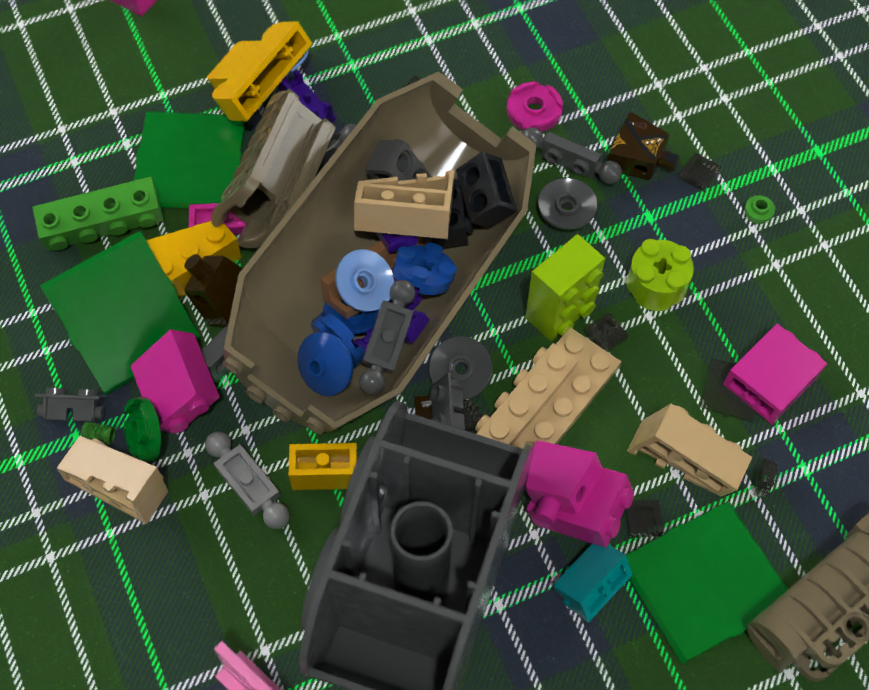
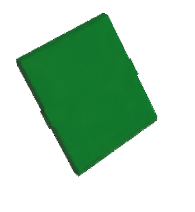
M147 111L140 148H138L136 155V169L133 181L152 177L158 191L161 207L189 209L190 204L220 203L222 201V194L233 180L236 168L241 164L246 121H231L225 114Z
M140 231L40 285L67 331L66 334L70 344L74 346L75 350L79 351L105 396L135 379L131 365L170 329L193 333L197 342L201 340L176 295L178 293L174 288V284L170 281L169 277H166Z
M730 501L713 508L685 524L682 523L672 527L661 537L626 555L633 573L629 578L681 664L689 662L728 639L732 640L737 636H742L744 632L748 631V623L788 590Z

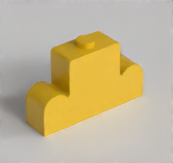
M279 22L269 27L264 32L260 41L237 42L207 76V79L215 88L212 97L229 120L248 121L312 45L299 22Z

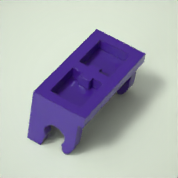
M297 69L294 70L295 78L289 83L288 78L285 76L279 83L280 92L290 88L299 96V101L321 120L327 119L331 123L336 120L332 106L328 102L323 103L303 81V75Z

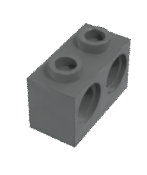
M400 139L380 140L365 168L372 179L397 177L398 181L416 179V174L426 173L427 178L432 177L424 167L423 162L418 160L411 151L410 146Z

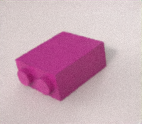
M776 324L729 371L723 385L773 425L816 381L828 363L816 351L809 349L796 339L792 332Z
M170 329L131 365L142 397L148 398L155 408L161 431L170 433L184 431L190 422L208 411L209 406L220 398L193 333Z
M603 468L602 476L578 513L571 514L558 511L554 523L548 525L534 517L538 505L534 504L532 500L527 507V511L537 526L607 548L611 538H614L619 532L620 519L625 508L628 509L633 502L634 490L627 474Z

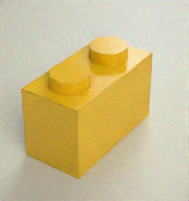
M289 444V479L292 490L347 489L358 460L357 444Z

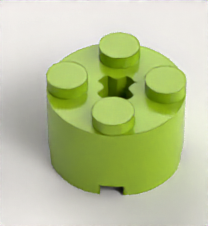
M648 239L642 243L633 255L627 277V289L629 293L633 294L640 306L653 311H665L683 301L694 271L690 250L685 246L668 240Z

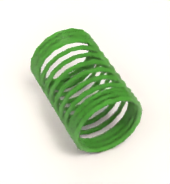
M85 422L81 430V436L90 439L92 436V438L100 439L101 442L103 439L104 444L111 445L116 431L114 426Z

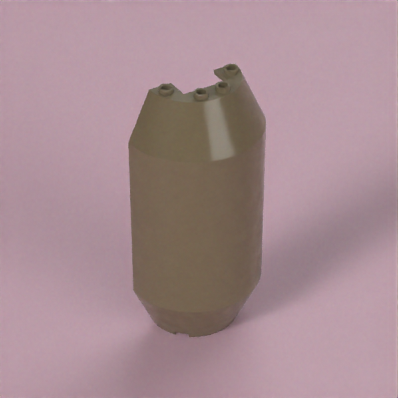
M439 71L375 101L238 275L223 348L225 359L223 365L247 388L245 392L249 398L257 403L264 402L273 409V414L283 422L289 423L292 420L322 435L323 432L333 431L402 393L527 212L537 144L513 126L503 139L498 137L454 104L463 89ZM395 139L405 141L418 160L423 162L424 167L432 177L445 176V171L455 170L454 180H457L456 169L482 151L502 158L517 212L491 228L473 223V233H468V246L443 248V253L452 259L457 268L454 281L451 283L450 288L442 294H424L422 301L414 309V311L425 313L430 321L413 344L403 342L394 372L383 371L382 374L386 381L384 389L376 395H369L363 392L359 380L362 373L369 370L370 367L360 363L356 368H353L351 381L342 392L332 396H324L311 390L300 375L297 355L303 340L310 334L315 333L311 327L312 320L323 312L325 302L323 300L320 278L335 270L341 259L348 253L359 249H368L381 241L375 232L354 230V200L358 181L373 180L365 168L379 141ZM424 237L426 243H431L430 237ZM366 332L354 334L355 338L351 342L357 338L362 339L366 336Z

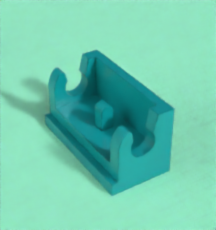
M591 544L554 583L553 587L557 593L565 597L562 602L589 623L629 580L633 573L625 554L610 545L604 548Z

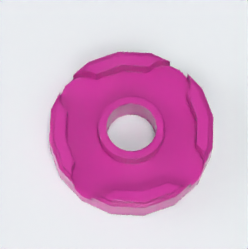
M532 81L522 83L514 88L507 101L506 112L509 120L522 130L534 127L544 132L556 126L562 116L563 101L560 94L549 85L545 87L539 85L540 82ZM535 103L539 104L542 108L533 110L528 105Z

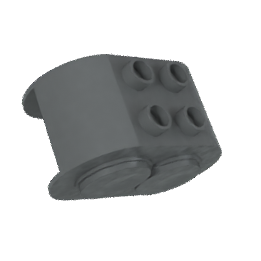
M399 401L393 403L386 413L377 435H372L367 440L360 453L345 495L340 528H335L327 539L311 577L301 617V628L304 630L299 660L301 674L346 690H459L515 522L533 457L534 444L526 442L522 449L408 413L405 403Z

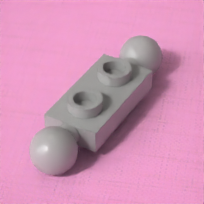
M220 431L211 433L206 438L205 449L211 456L220 457V459L213 463L214 467L253 516L263 510V520L269 528L281 529L286 526L290 513L284 504L273 502L280 497V493L241 444L231 450V440L227 434Z

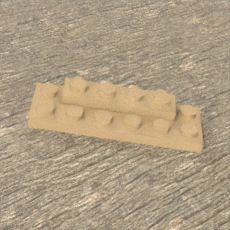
M573 328L569 329L556 344L553 343L548 349L544 347L539 349L532 361L535 365L529 372L523 369L518 374L513 383L516 387L510 394L505 391L500 395L494 405L497 410L491 417L485 414L479 420L475 427L476 434L522 449L526 442L533 443L535 448L537 440L558 444L620 368L621 361Z

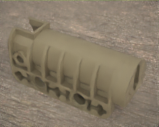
M290 88L274 94L263 112L255 134L249 141L248 149L241 158V164L235 170L233 180L222 194V201L212 212L211 221L213 226L217 228L223 224L230 211L246 223L238 240L239 246L245 248L260 247L315 178L335 131V125L327 119L321 120L299 101V96Z
M869 513L855 524L845 536L846 539L748 623L747 630L752 643L762 657L779 673L792 664L807 680L820 682L869 640V616L867 615L869 612ZM859 621L863 627L854 635L850 628ZM841 637L845 643L837 650L832 644ZM808 657L816 660L821 665L820 668L823 673L818 669L815 671L809 669L808 666L811 661Z

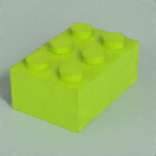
M577 234L532 271L525 318L549 341L552 342L559 335L563 336L569 329L573 328L574 322L581 316L586 318L593 312L596 307V296L600 291L598 288L599 283L604 275L602 270L605 257Z

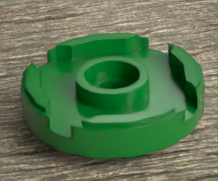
M132 398L128 400L124 408L125 414L129 413V421H125L123 425L125 440L129 452L134 458L138 457L141 461L151 462L156 460L160 453L161 430L158 416L148 398Z

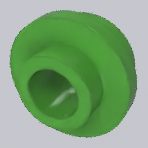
M757 195L747 200L745 213L748 220L752 223L763 224L773 217L775 206L769 198Z

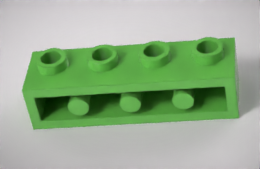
M152 177L32 207L39 240L47 251L63 250L68 245L80 242L90 243L96 241L99 237L121 235L130 229L138 227L148 228L156 225L157 222L165 221L158 191Z

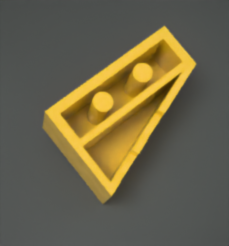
M208 221L146 240L166 277H169L170 281L174 284L178 298L185 295V286L192 276L184 267L186 260L194 254H198L202 258L204 256H225L233 262L241 258L238 240L224 223L216 228L213 226L212 221Z

